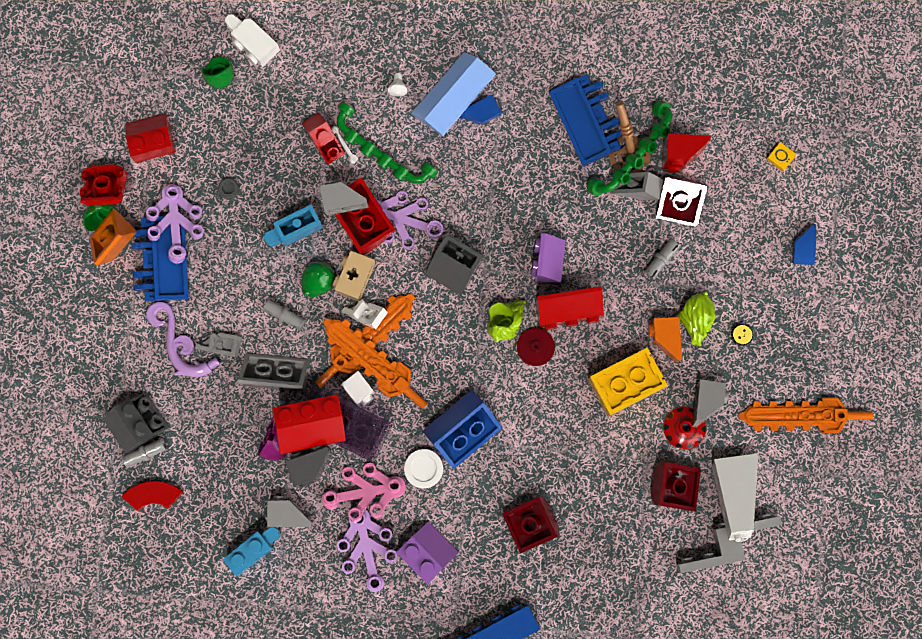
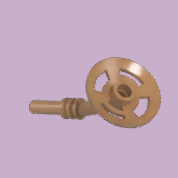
M623 101L617 102L615 106L620 120L619 128L622 138L618 139V142L620 144L625 141L626 146L609 155V160L614 170L622 168L617 164L615 154H617L619 162L624 166L626 161H623L621 154H624L623 157L626 160L629 154H634L637 151L636 149L639 148L638 143L642 140L633 136L632 123L628 121ZM646 152L645 156H643L644 164L640 169L631 170L629 173L643 172L650 163V153Z

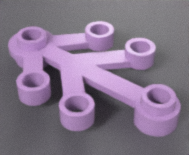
M170 184L163 188L162 199L154 207H149L146 210V218L150 221H155L158 219L159 213L169 205V213L156 226L148 229L147 236L150 240L156 241L160 238L161 233L170 225L172 247L169 249L168 258L171 262L179 264L185 260L186 250L181 246L179 224L190 232L194 239L202 238L204 229L201 225H194L178 212V205L186 210L190 218L194 220L201 217L202 209L200 206L192 205L183 198V191L179 186ZM169 192H175L176 195L170 196ZM197 210L199 214L194 215L192 211ZM153 211L156 215L150 216L149 212ZM197 229L200 230L201 233L195 234L193 231ZM156 231L158 235L152 236L150 232ZM179 250L181 254L175 255L174 251Z
M400 191L396 196L383 202L377 200L388 219L393 221L402 239L404 249L411 250L415 244L404 225L425 231L433 239L442 236L443 225L439 221L434 220L426 223L408 217L412 213L425 211L428 208V201L425 198H419L415 203L396 212L387 209L398 203L401 205L406 204L409 198L405 191ZM399 195H405L406 199L400 201L398 199ZM420 201H424L426 203V206L420 208L418 206V203ZM433 227H437L439 229V232L437 234H433L431 232V229ZM394 233L390 240H385L384 242L392 243L395 239ZM411 240L412 245L407 247L404 245V242Z
M365 510L362 514L364 518L362 523H354L349 519L351 526L343 539L338 541L337 549L340 552H347L350 549L351 540L358 531L360 541L348 561L342 564V570L346 574L353 573L355 564L363 553L369 575L366 582L367 588L372 592H378L384 586V579L377 574L372 550L382 555L389 563L395 562L398 554L395 550H389L369 538L367 529L378 534L382 541L391 540L393 534L390 529L382 528L371 521L369 512ZM354 512L351 517L356 518L359 513ZM383 531H389L390 537L388 539L382 537ZM343 541L348 545L345 550L340 548V543ZM389 552H393L395 554L394 560H389L387 558V554ZM346 563L352 564L353 569L351 571L345 570ZM373 579L379 581L378 587H372L371 581Z

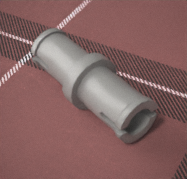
M669 239L660 253L654 255L655 259L644 270V273L648 274L647 276L652 280H655L661 270L670 264L669 260L680 249V246L674 240Z
M270 299L267 300L262 310L278 318L279 322H285L298 329V331H301L306 322L305 318L291 312L290 308H284Z
M163 438L146 446L143 444L139 446V449L122 455L123 463L126 468H129L143 460L149 461L152 456L167 451V445Z

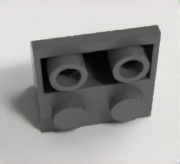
M446 234L435 252L425 275L462 296L481 265L483 255Z
M147 392L114 406L103 418L125 454L138 449L143 444L145 445L170 428Z
M317 446L311 448V453L305 455L300 452L291 455L290 460L285 462L293 487L300 488L318 482L333 454L332 450L328 447L325 448V446Z

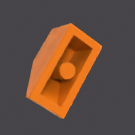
M680 317L654 318L651 324H648V336L652 337V342L674 362H680L682 360Z

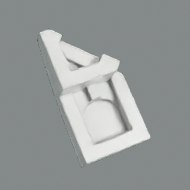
M363 299L359 300L358 304L350 309L348 307L342 309L346 315L374 329L379 326L388 313L383 307L372 303L367 304Z

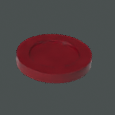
M528 329L521 334L517 341L518 356L527 365L542 366L549 362L554 355V340L543 329Z

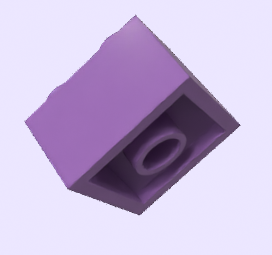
M428 521L396 553L428 584L459 552Z

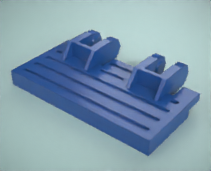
M587 74L580 78L577 77L549 92L583 167L620 150L621 146L618 139L622 138L620 130L607 137L605 136L604 132L618 126L620 120L616 118L600 126V123L608 120L600 103L607 100L609 95L608 93H602L589 100L587 95L601 89L604 85L602 81H599L583 89V86L591 83Z
M159 216L155 221L141 218V227L156 226L165 216ZM179 224L181 246L186 250L185 228ZM170 225L161 233L160 238L156 241L151 240V242H135L131 244V249L142 250L143 269L153 268V271H136L132 273L133 278L136 279L153 278V284H136L133 286L134 291H154L144 292L145 302L189 299L186 256L185 260L179 264L171 262L168 258L169 249L172 247ZM148 229L136 230L137 233L133 236L148 237ZM156 231L150 232L152 236L158 235ZM175 250L174 254L180 255L181 251Z

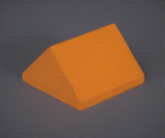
M115 209L109 213L89 238L93 262L97 266L113 261L137 233Z

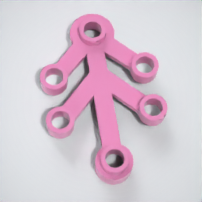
M373 463L365 464L363 472L366 477H373L383 485L373 486L355 474L353 468L346 467L342 470L343 479L348 482L351 481L361 489L341 493L330 490L323 494L322 502L325 508L333 510L339 506L340 502L362 498L357 507L350 509L348 512L350 521L357 523L362 519L363 512L374 497L384 494L378 504H373L370 507V513L373 518L382 517L383 510L391 499L398 498L404 494L406 485L400 477L393 476L389 478L376 470V466ZM368 467L374 468L372 473H367L366 469ZM351 471L352 476L346 477L345 473ZM396 483L399 486L397 489H392L391 485ZM334 496V500L328 502L327 497ZM379 508L381 511L379 514H374L373 510ZM354 512L359 513L357 518H352L351 515Z

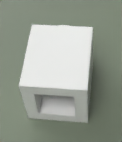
M359 371L341 384L358 406L361 404L365 406L374 399L372 395L375 392Z

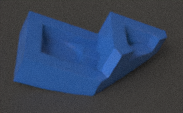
M490 95L468 107L459 118L480 125V123L484 124L501 116L502 112L493 95Z
M810 224L808 229L794 238L793 264L815 265L816 224Z

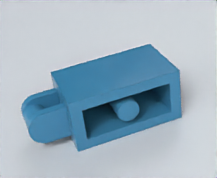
M311 204L274 222L275 228L265 233L264 240L271 247L282 242L286 247L323 229Z
M272 527L264 533L257 531L223 559L236 577L241 576L274 549L272 544L280 538V530Z

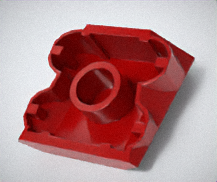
M115 164L92 165L81 172L84 185L80 189V203L87 206L120 203L123 201L128 172Z

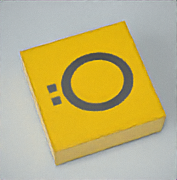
M780 142L768 156L767 160L783 172L797 154Z

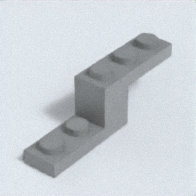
M773 513L760 515V520L754 521L753 531L782 525L780 516L773 517ZM725 523L717 524L718 529H713V535L718 556L715 555V552L702 554L703 559L694 560V557L683 558L681 563L676 564L678 573H685L743 561L745 556L742 543L728 540Z

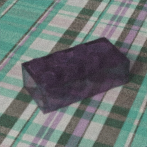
M313 385L305 401L332 396L333 394ZM339 398L346 441L334 444L374 464L393 424Z

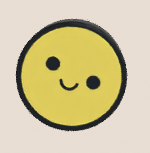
M739 324L731 331V339L736 345L745 346L752 341L753 331L748 325Z

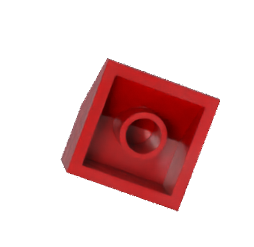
M166 113L126 123V141L130 157L135 163L176 153Z
M668 134L662 145V169H667L669 173H678L680 170H683L705 150L711 140V135Z

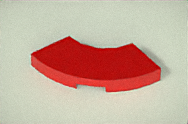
M145 482L129 489L121 497L137 511L150 504H161L169 509L182 495L183 491L176 486L164 482Z

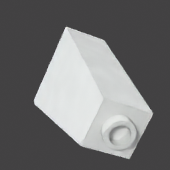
M758 454L714 459L712 470L728 540H735L736 542L746 541L751 537L754 530Z

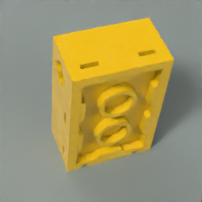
M648 347L588 378L607 417L668 386L665 379L662 380L663 375L654 358L649 356L651 353Z

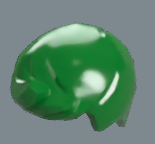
M214 57L209 61L207 68H202V75L206 84L210 87L223 89L232 82L234 68L231 61L226 57Z
M112 204L87 206L83 216L84 228L87 231H96L113 209L117 210V208Z
M316 261L310 263L305 268L301 277L304 296L315 298L331 289L337 275L335 269L329 263Z

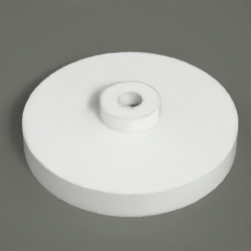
M417 450L405 462V476L415 487L430 488L436 485L442 477V461L431 450Z

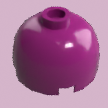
M272 418L266 429L267 433L264 440H261L257 455L266 460L279 461L285 458L287 454H280Z

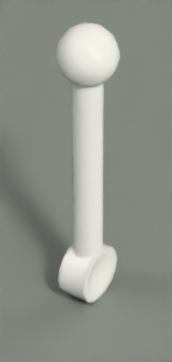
M337 126L331 127L332 132L337 136L349 155V162L356 163L358 157L352 154L339 134V128Z

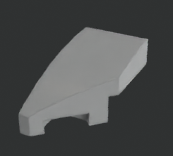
M213 333L206 341L197 344L195 349L238 358L242 337L225 333Z

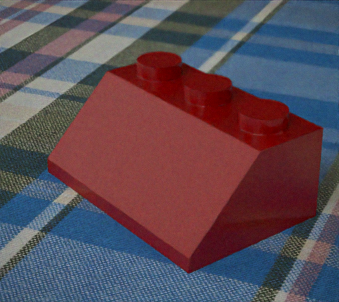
M361 177L349 184L348 187L365 197L369 208L334 215L358 253L364 256L380 246L396 230Z
M602 286L537 296L535 306L539 328L544 327L545 331L557 329V325L565 324L566 327L577 326L580 321H586L587 324L599 322V318L604 316Z
M338 394L272 408V416L281 455L346 441Z

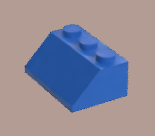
M471 390L422 432L448 464L455 469L498 433L502 426L486 404Z

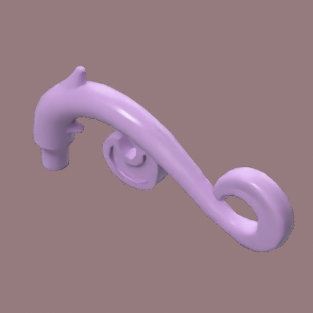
M155 302L149 306L146 316L150 324L160 327L166 323L157 319L156 315L160 310H165L168 314L166 346L170 361L178 370L174 373L175 376L202 377L211 373L212 369L220 365L216 357L209 362L198 363L195 361V365L185 363L178 355L177 349L182 346L183 350L180 354L190 355L195 348L194 342L191 338L183 335L175 338V318L169 304Z

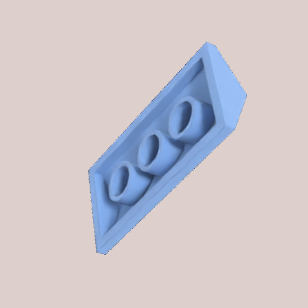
M464 52L411 114L438 134L444 136L496 74L478 57Z

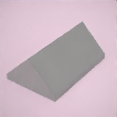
M246 353L238 376V384L247 387L306 392L309 359Z

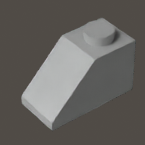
M650 172L630 173L631 179L626 185L620 183L612 191L614 195L645 201L660 200L664 180Z
M332 180L320 186L326 215L369 208L365 197L342 182L337 183L336 180Z
M700 379L696 385L693 427L699 426L718 412L724 403L727 404L729 392L725 391L726 383Z
M273 496V501H267V527H313V522L292 501L286 500V496Z

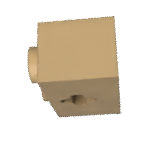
M350 251L349 256L345 255L341 267H343L341 275L337 274L334 280L335 292L355 301L361 300L374 269L375 260ZM356 271L358 278L354 277L350 280L349 274H353Z

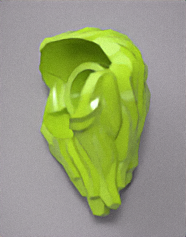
M706 291L692 295L686 302L683 311L678 314L680 323L683 324L691 337V345L702 346L701 341L707 336V332L711 330L715 321V305Z
M516 298L514 302H497L488 309L490 318L487 324V333L494 339V342L512 339L517 336L516 332L520 329L521 320L524 316L525 300L521 301L519 298Z

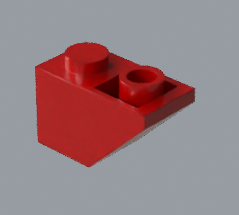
M320 113L301 123L327 165L345 154L327 121Z

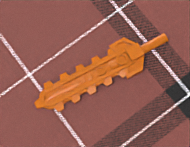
M411 293L406 296H398L397 298L391 296L388 299L389 305L384 308L388 313L376 329L366 325L362 330L356 328L354 332L357 330L362 332L361 338L366 343L371 340L375 344L373 349L377 350L376 344L380 340L386 342L389 339L387 334L391 330L397 331L400 328L399 322L402 319L408 321L412 317L410 312L415 297ZM335 344L330 348L333 365L315 383L321 388L338 371L353 375L363 366L352 364L353 358L349 354L343 356L339 353L341 347Z
M326 318L323 324L329 337L327 342L331 346L336 343L341 347L339 353L343 356L349 354L353 358L351 363L355 366L362 365L365 368L364 374L366 376H375L377 378V389L388 398L404 393L421 409H424L428 402L409 387L411 370L400 361L398 363L396 361L390 363L386 360L387 354L384 351L378 353L373 349L375 344L371 340L366 343L361 338L363 333L359 330L352 331L349 328L351 323L348 320L341 322L340 320L332 321Z
M821 398L822 401H818L817 405L810 406L809 401H802L801 406H794L793 401H786L785 406H778L776 401H770L769 406H762L760 401H754L753 406L738 414L739 420L745 421L749 426H753L754 431H762L763 426H769L770 431H778L779 426H785L787 431H794L795 426H801L803 431H810L811 426H818L819 431H823V433H840L848 420H873V412L847 411L839 398Z

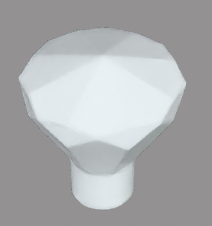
M401 73L394 74V80L388 87V93L392 96H404L407 94V88L402 81Z

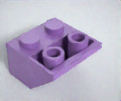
M541 233L540 239H536L534 256H537V260L533 261L531 276L535 277L534 283L560 286L566 240L546 233Z

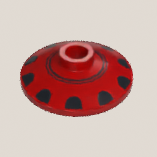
M676 408L665 418L663 425L664 435L668 442L678 449L688 450L695 448L705 437V421L699 426L693 427V408ZM683 424L689 425L690 429L688 432L682 429Z

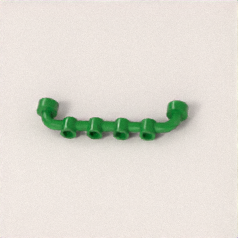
M343 101L337 107L340 110L337 116V126L345 134L343 139L351 145H354L355 142L361 146L360 151L367 157L373 155L378 158L376 163L385 170L388 167L395 172L392 175L403 182L406 179L413 184H420L429 177L434 179L438 171L426 162L420 168L422 174L418 176L413 175L405 167L398 164L390 156L345 124V118L347 116L351 118L356 112L352 107Z
M657 101L652 109L653 115L663 120L660 123L654 124L652 133L648 138H643L640 141L639 148L634 154L631 153L627 156L626 164L621 169L615 170L613 179L605 185L604 181L598 178H592L588 182L587 191L590 194L600 196L602 193L613 191L620 183L624 185L629 183L631 179L629 172L632 168L640 169L644 164L643 155L646 152L654 153L657 149L655 141L659 136L666 138L670 133L669 124L672 121L673 114L668 103Z

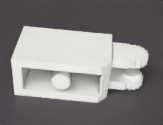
M228 14L225 18L227 28L231 31V36L234 40L232 42L239 51L245 50L248 53L247 58L254 65L258 63L263 67L280 51L278 44L252 19H245L242 22L231 14Z

